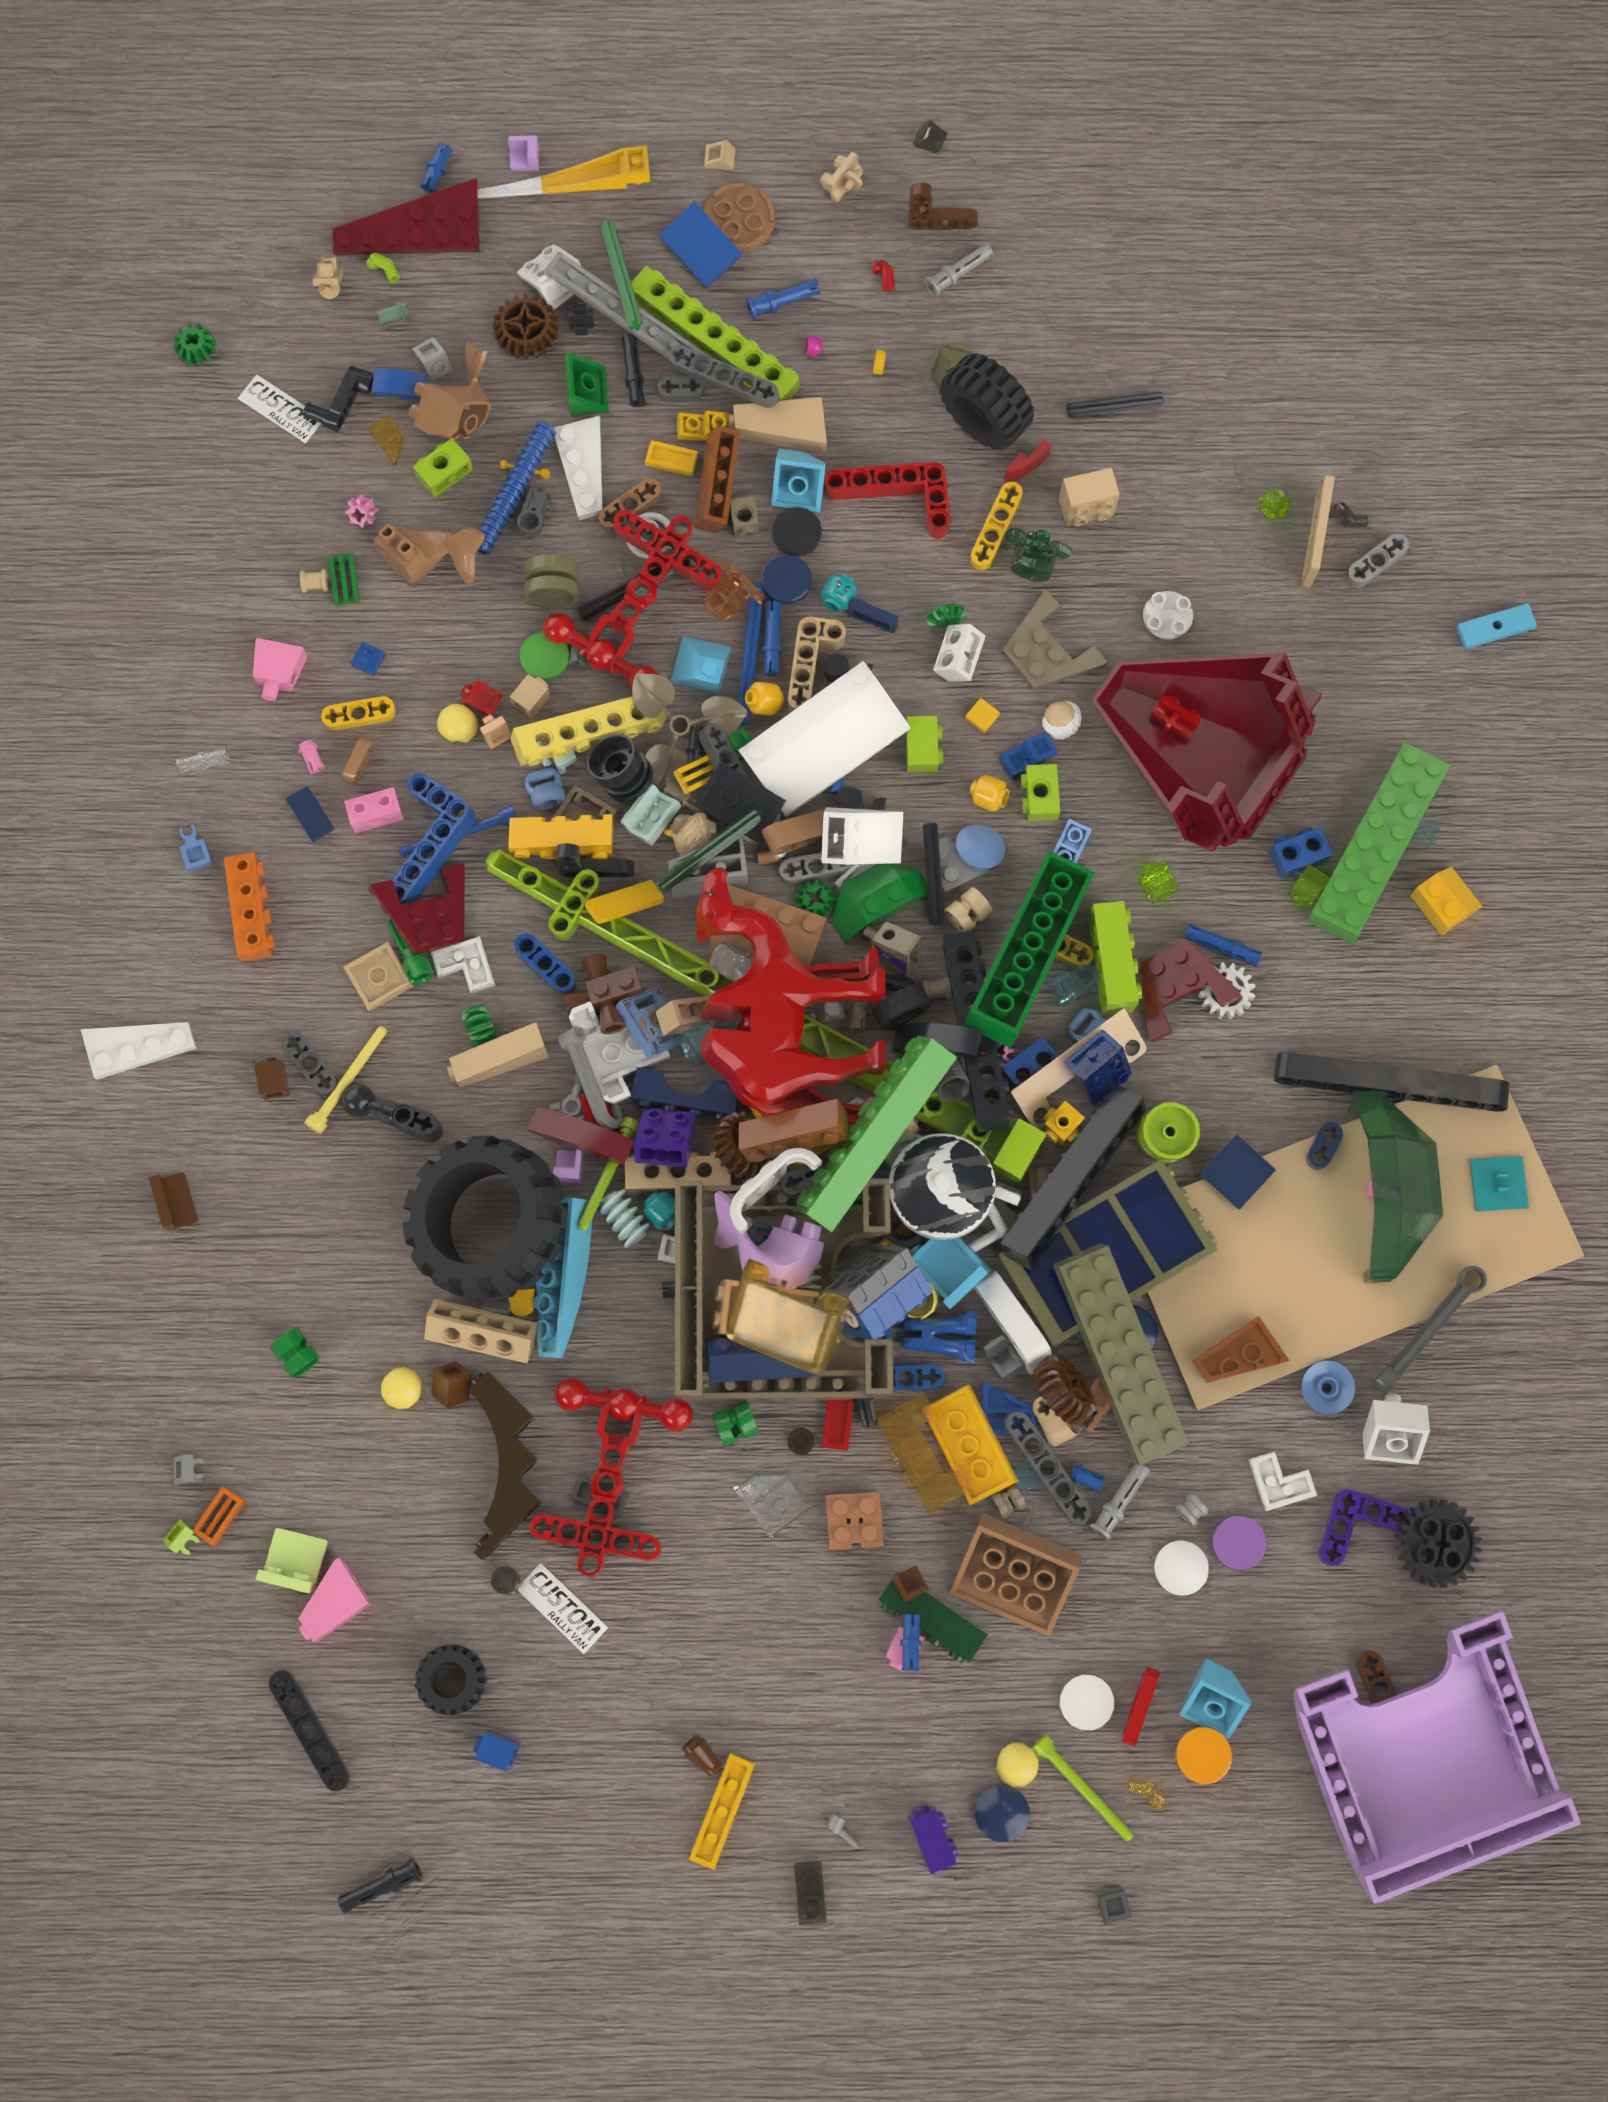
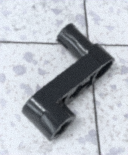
M351 365L342 380L330 408L324 409L307 402L303 410L304 418L322 423L323 427L338 432L345 422L358 392L366 395L371 393L374 373Z

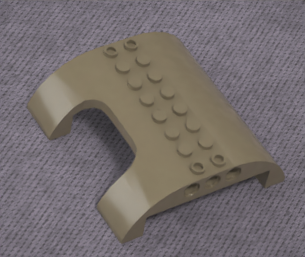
M870 1179L833 1232L821 1227V1237L818 1240L824 1242L819 1261L821 1268L814 1270V1274L821 1276V1279L814 1281V1284L821 1286V1289L814 1290L819 1292V1297L813 1298L812 1313L816 1314L815 1324L810 1325L809 1334L814 1335L817 1346L816 1376L709 1383L706 1341L719 1338L742 1339V1337L714 1334L715 1328H712L711 1322L713 1313L717 1312L718 1301H715L716 1286L720 1285L722 1280L771 1286L778 1285L744 1275L738 1244L730 1248H720L713 1243L719 1223L714 1195L716 1192L721 1191L732 1201L742 1185L703 1186L702 1180H675V1396L722 1401H813L861 1399L893 1394L892 1339H865L864 1343H860L846 1338L839 1329L836 1314L822 1293L825 1288L833 1283L829 1273L836 1268L838 1256L843 1248L853 1241L890 1233V1179ZM775 1185L748 1210L744 1207L741 1210L742 1217L748 1224L746 1233L752 1225L760 1222L769 1224L772 1229L774 1227L780 1228L785 1214L802 1220L798 1234H801L805 1221L813 1224L816 1223L795 1208L798 1204L796 1202L797 1198L784 1196L780 1188L781 1185ZM788 1185L786 1187L797 1190V1185ZM756 1229L757 1235H755V1238L757 1240L762 1239L765 1242L763 1236L766 1232ZM731 1289L726 1329L765 1334L764 1325L767 1324L770 1294ZM774 1295L771 1320L773 1328L770 1331L772 1335L783 1336L787 1296Z

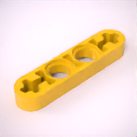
M1007 482L1001 487L974 545L970 561L971 565L977 570H986L992 565L1018 509L1023 491L1016 482ZM1011 490L1015 491V496L1011 498L1009 505L1006 504L1007 494ZM999 510L1007 512L1008 518L1000 521L995 518L994 514ZM993 531L997 533L999 538L995 542H989L986 540L985 534ZM985 547L988 549L986 552V558L982 562H979L978 556H981L983 549Z

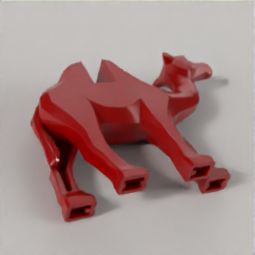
M722 867L710 870L705 877L696 908L697 941L702 942L710 936L740 935L751 943L753 956L747 974L732 984L715 991L701 1011V1020L740 1022L737 1024L736 1031L708 1030L700 1043L701 1055L704 1061L725 1077L735 1096L744 1105L754 1108L764 1116L832 1100L815 1089L813 1085L835 1086L847 1079L867 1073L881 1075L886 1069V1042L883 1040H877L870 1050L863 1054L841 1059L820 1057L799 1049L804 1029V1007L820 1002L856 1001L879 1003L885 996V968L878 967V949L870 948L865 957L856 962L846 964L825 963L810 967L803 966L793 955L787 939L776 920L758 909L734 905L726 882L727 871ZM871 1095L867 1101L860 1105L841 1103L848 1113V1126L856 1123L860 1117L858 1115L860 1109L865 1103H870L875 1095Z

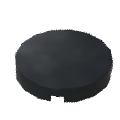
M793 507L784 510L774 520L772 535L774 543L779 550L798 557L807 555L815 550L821 539L822 528L819 519L813 512L806 508Z

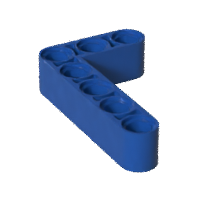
M423 773L413 774L409 778L408 789L420 802L440 815L393 878L397 895L404 892V896L399 900L401 905L418 901L476 820L475 811L462 798ZM426 784L425 789L422 790V791H419L420 787H421L422 785ZM445 797L444 802L441 803V804H438L439 800H440L441 798ZM461 810H465L462 816L457 817ZM450 830L449 834L442 838L443 833ZM435 851L434 855L427 859L428 854ZM420 871L418 877L412 879L413 875L416 872Z

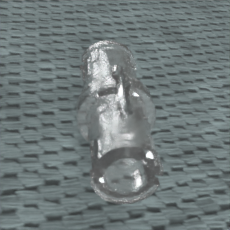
M224 747L208 752L201 750L195 755L178 757L175 761L176 767L179 766L177 769L179 774L197 769L205 771L211 766L230 763L229 754L226 755L228 750Z

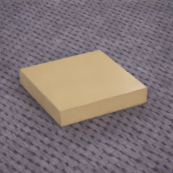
M388 941L343 966L369 1012L414 987Z

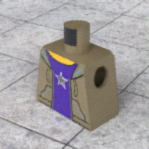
M885 922L880 930L870 925L864 930L862 939L872 944V948L878 949V962L900 977L907 979L920 963L921 937L890 922Z

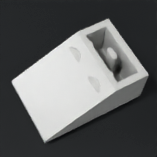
M826 807L823 816L822 863L847 865L901 863L903 811Z

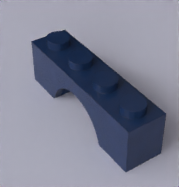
M641 1067L636 1069L631 1099L639 1108L651 1109L652 1106L662 1107V1110L686 1111L695 1113L697 1118H702L703 1114L714 1116L713 1119L716 1121H720L723 1117L737 1111L738 1098L733 1093L728 1082L714 1080L710 1087L701 1094L683 1096L674 1092L667 1085L663 1071Z

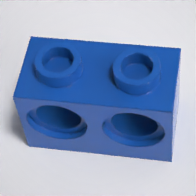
M1312 827L1300 831L1298 836L1291 839L1288 836L1282 837L1274 842L1269 852L1281 880L1327 863L1333 856L1321 827L1315 830ZM1306 843L1315 844L1317 851L1309 850ZM1282 852H1291L1294 856V859H1286L1283 856Z
M1043 1036L1004 1065V1070L1001 1071L1002 1076L1007 1078L1008 1084L1013 1090L1023 1083L1016 1078L1015 1074L1018 1071L1026 1072L1030 1078L1045 1067L1040 1066L1036 1062V1057L1045 1056L1048 1058L1049 1063L1058 1057L1057 1053Z

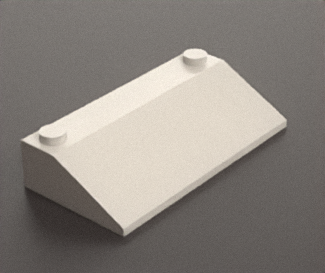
M862 661L739 749V752L764 787L786 800L781 811L788 817L911 728L871 670Z

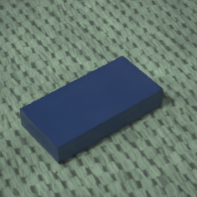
M852 598L849 604L850 616L892 634L895 633L898 627L899 616Z
M308 786L286 798L312 842L335 830Z

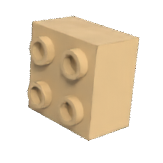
M1112 467L1063 479L1058 500L1066 526H1082L1088 521L1096 519L1104 521L1114 515L1120 494Z

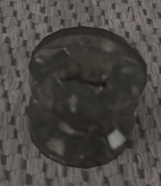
M500 1567L491 1576L492 1587L496 1592L503 1595L515 1593L521 1583L518 1572L510 1567Z

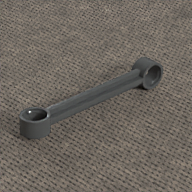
M1469 1266L1459 1272L1455 1288L1391 1363L1380 1372L1372 1385L1384 1395L1391 1390L1404 1371L1470 1294L1481 1291L1485 1287L1487 1276L1483 1269L1478 1266ZM1469 1270L1476 1271L1480 1276L1481 1282L1476 1289L1466 1287L1463 1282V1275Z

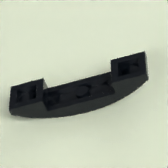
M938 1023L903 1024L897 1026L892 1051L895 1053H906L905 1047L912 1038L922 1036L934 1039L954 1055L977 1056L982 1031L974 1028Z

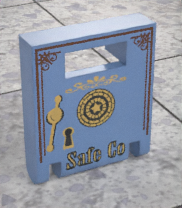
M660 986L623 999L615 1006L646 1057L676 1047L690 1038L689 1033L663 1036L656 1011L669 1003ZM646 1000L645 1004L647 1007L638 1010L635 1004Z

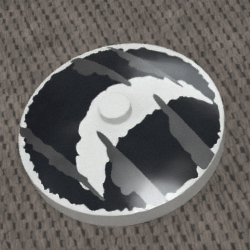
M931 1134L910 1143L896 1158L889 1177L890 1201L898 1218L915 1233L936 1240L958 1238L976 1229L989 1214L996 1191L994 1171L985 1154L969 1140L952 1134Z

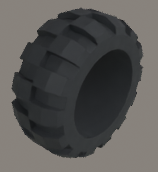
M493 1135L473 1136L469 1139L468 1143L458 1140L442 1148L439 1151L441 1158L436 1162L429 1159L416 1174L421 1180L415 1191L408 1190L404 1209L410 1211V1221L403 1222L406 1245L412 1246L414 1249L411 1253V1259L423 1275L429 1276L433 1280L434 1285L463 1298L476 1301L482 1299L497 1301L513 1297L517 1293L516 1289L520 1287L529 1289L543 1277L544 1274L541 1268L547 1261L554 1263L562 1245L556 1243L559 1231L567 1230V1209L561 1207L560 1201L564 1199L565 1193L558 1177L551 1174L548 1163L535 1152L509 1139L502 1140ZM496 1174L508 1175L518 1191L521 1205L520 1221L516 1233L510 1243L493 1258L480 1263L467 1264L459 1256L452 1242L450 1227L454 1207L462 1193L479 1179Z

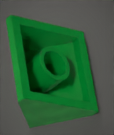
M571 353L565 354L570 415L607 413L606 367Z

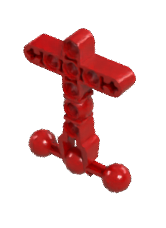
M621 510L617 512L614 517L615 534L649 555L644 563L643 571L640 570L638 577L633 578L627 584L626 594L623 597L624 600L617 605L610 616L604 615L599 619L589 638L576 631L572 619L563 613H554L546 618L543 624L545 638L554 644L569 643L579 649V657L586 656L588 664L593 669L599 671L609 670L610 676L615 673L620 674L629 680L631 690L637 673L659 675L653 667L647 665L635 667L624 660V657L634 644L633 630L639 621V613L643 614L644 609L656 600L659 584L665 580L671 569L707 591L716 590L722 581L720 566L687 546L692 536V523L688 517L683 515L674 517L666 530L662 531L631 511ZM626 521H628L629 526L625 525L624 528H622L621 523L624 524L626 523ZM677 526H685L688 531L684 534H678L674 529ZM648 533L653 536V539L649 542H644L640 539V536ZM665 546H670L674 549V553L665 555L661 552V549ZM687 559H691L696 565L693 568H686L682 563ZM651 567H657L661 570V573L657 576H652L648 573V570ZM711 573L715 574V578L706 579V576H710ZM645 588L648 594L644 597H639L635 594V590ZM630 608L635 612V615L626 618L621 613L624 609ZM607 627L614 628L616 633H623L626 637L618 651L610 641L599 639Z
M577 1378L562 1380L555 1389V1400L561 1409L576 1411L584 1405L601 1408L597 1434L602 1439L600 1452L602 1465L598 1464V1470L590 1480L591 1498L593 1501L589 1506L586 1522L539 1514L530 1522L531 1533L541 1541L580 1548L577 1567L579 1572L588 1578L597 1577L602 1572L606 1553L642 1561L656 1560L662 1552L661 1544L656 1537L612 1528L614 1518L613 1504L617 1503L616 1499L622 1494L624 1489L623 1470L621 1468L624 1466L630 1446L638 1442L643 1417L660 1420L662 1425L669 1431L681 1432L687 1429L693 1420L691 1405L681 1398H672L664 1404L647 1401L646 1395L639 1398L638 1394L629 1388H619L611 1392L607 1387L603 1393L588 1390L586 1385ZM609 1414L620 1422L634 1419L629 1437H621L618 1433L614 1435L605 1433ZM610 1451H617L620 1454V1460L614 1465L608 1464L605 1460L607 1453ZM610 1477L614 1480L615 1485L612 1490H601L600 1482L603 1478ZM599 1504H605L609 1507V1513L604 1518H597L594 1514V1510ZM543 1520H546V1524L549 1527L556 1528V1522H559L556 1529L557 1538H553L555 1533L544 1530L543 1535H540V1531L536 1528L537 1524L541 1525ZM572 1525L576 1527L577 1534L573 1539L566 1540L563 1538L562 1531L566 1526ZM593 1531L603 1533V1541L599 1545L589 1543V1535ZM620 1536H626L630 1540L629 1547L624 1551H620L615 1547V1541ZM635 1538H640L638 1544L644 1546L648 1544V1541H652L656 1551H652L650 1556H646L645 1550L636 1548L637 1554H633ZM587 1558H595L597 1560L598 1566L595 1571H584L583 1563Z

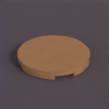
M731 183L718 188L711 194L703 210L741 253L752 251L763 245L771 236L775 226V210L768 195L764 191L745 185V183Z

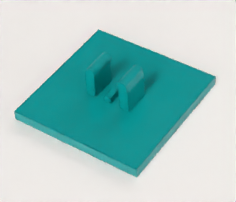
M1523 1156L1470 1159L1476 1212L1529 1208Z

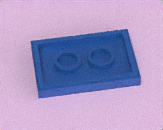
M695 201L659 234L661 239L706 288L711 286L743 255Z

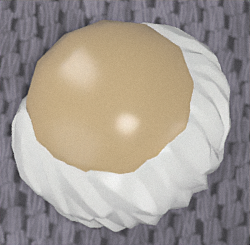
M1056 701L1046 709L1042 726L1046 733L1054 739L1063 740L1070 738L1081 726V710L1070 701Z

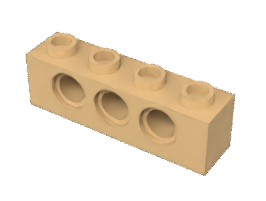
M691 1152L687 1168L683 1167L686 1172L681 1178H675L671 1175L672 1169L676 1166L635 1163L634 1153L631 1154V1157L627 1158L625 1163L626 1193H655L658 1190L661 1193L665 1191L673 1193L675 1192V1180H702L703 1186L731 1185V1173L728 1174V1169L725 1166L720 1167V1159L714 1158L717 1152H711L710 1156H699V1153ZM702 1166H708L712 1169L711 1175L705 1178L700 1177L697 1171ZM649 1167H656L659 1169V1174L655 1178H648L645 1176V1171Z
M434 1299L426 1317L424 1339L528 1364L534 1348L537 1323Z

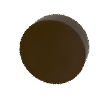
M806 1428L794 1429L788 1436L789 1449L797 1455L808 1454L814 1447L813 1434Z

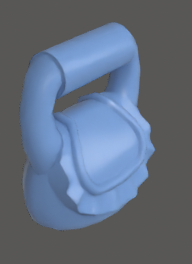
M549 767L527 775L525 789L531 797L534 808L545 811L556 808L563 803L566 795L562 788V778L554 768ZM554 777V781L540 785L537 784L535 787L531 785L532 783Z
M1081 1008L1068 1025V1033L1073 1040L1078 1042L1108 1019H1105L1095 1009ZM1092 1015L1094 1019L1091 1020V1023L1083 1031L1082 1035L1076 1034L1087 1017Z

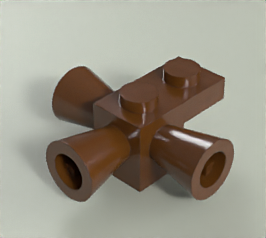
M590 955L581 962L590 979L586 981L588 991L563 993L562 996L568 1015H570L573 1008L591 1002L597 1015L600 1016L601 1033L614 1034L620 1032L626 1027V1024L615 1006L622 999L643 993L637 969L633 966L607 974L606 955Z

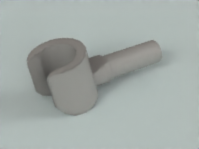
M832 1814L827 1822L828 1828L856 1849L859 1844L842 1829L846 1821Z

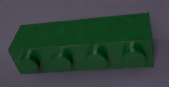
M893 1580L890 1581L878 1600L882 1603L880 1609L892 1617L896 1613L904 1618L903 1614L921 1615L920 1630L927 1634L925 1639L937 1648L942 1644L951 1650L948 1655L961 1664L964 1660L968 1663L971 1662L988 1635L926 1592L903 1602Z

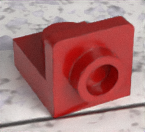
M477 679L470 684H465L460 693L462 699L459 704L469 705L485 716L490 714L493 716L503 694Z

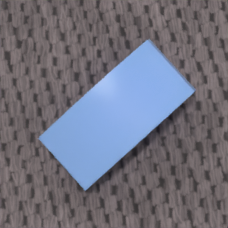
M1069 819L1053 853L1077 863L1092 829Z

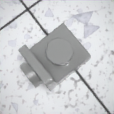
M434 337L412 348L415 356L425 367L432 381L452 371L453 368L444 349Z

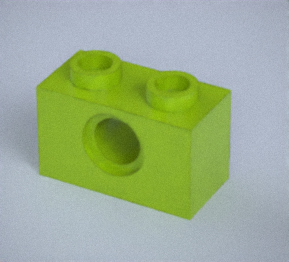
M452 438L447 442H441L435 448V451L428 456L421 457L413 466L416 478L432 497L436 498L471 472L473 467L471 459ZM440 464H446V465H447V466H446L445 468H443V469H437V468H436V467H437L438 465H440Z
M1057 764L1026 765L1025 773L1020 775L1021 789L1026 791V798H1022L1023 814H1027L1028 822L1058 820L1060 816ZM1041 789L1046 793V796L1038 797L1033 791Z

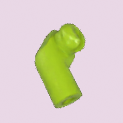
M379 253L370 254V257L366 260V264L370 269L376 270L378 267L383 269L390 283L400 279L398 271L390 258Z

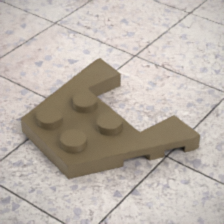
M1047 589L1041 594L1002 651V654L1033 691L1062 682L1064 679L1075 675L1086 674L1090 670L1102 669L1108 663L1094 645L1073 660L1043 625L1042 622L1060 610L1061 607Z

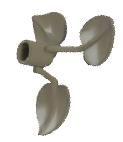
M637 673L633 680L632 693L638 710L650 718L658 716L663 710L671 719L669 727L674 736L670 747L665 744H656L647 751L645 756L652 764L654 771L652 783L657 789L665 788L670 780L676 782L677 779L673 772L687 765L685 752L674 749L679 735L686 734L690 729V725L705 722V726L710 723H716L722 727L726 736L738 729L743 719L747 716V710L740 703L724 696H714L703 702L701 711L704 717L689 720L684 715L674 716L666 707L675 698V689L670 680L658 674Z

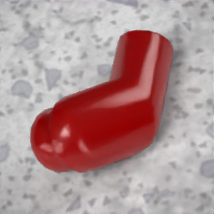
M883 259L873 261L872 273L881 274L883 292L895 291L892 267Z

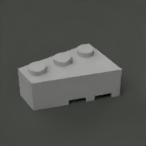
M740 837L671 888L672 897L700 895L707 873L719 867L724 868L728 873L726 878L727 886L731 885L740 889L749 888L743 837ZM698 849L668 861L669 871Z

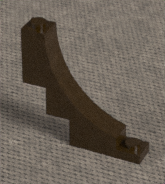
M489 1371L485 1375L483 1373L478 1374L470 1383L473 1387L469 1389L484 1409L492 1425L499 1461L495 1495L483 1521L493 1533L490 1536L486 1533L475 1544L478 1548L474 1553L483 1561L542 1503L520 1481L539 1461L517 1439L535 1418Z

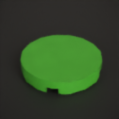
M542 631L531 635L524 641L519 657L522 669L527 675L529 674L533 678L540 677L547 682L555 680L565 673L569 664L570 653L566 643L559 645L551 643L545 638Z

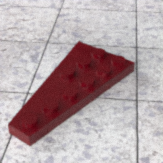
M474 178L332 228L333 254L341 256L370 255L372 253L480 252L478 179Z

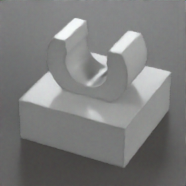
M193 1454L174 1457V1484H187L203 1478L204 1474H196L193 1467L195 1464L204 1463V1460L200 1458L193 1459Z

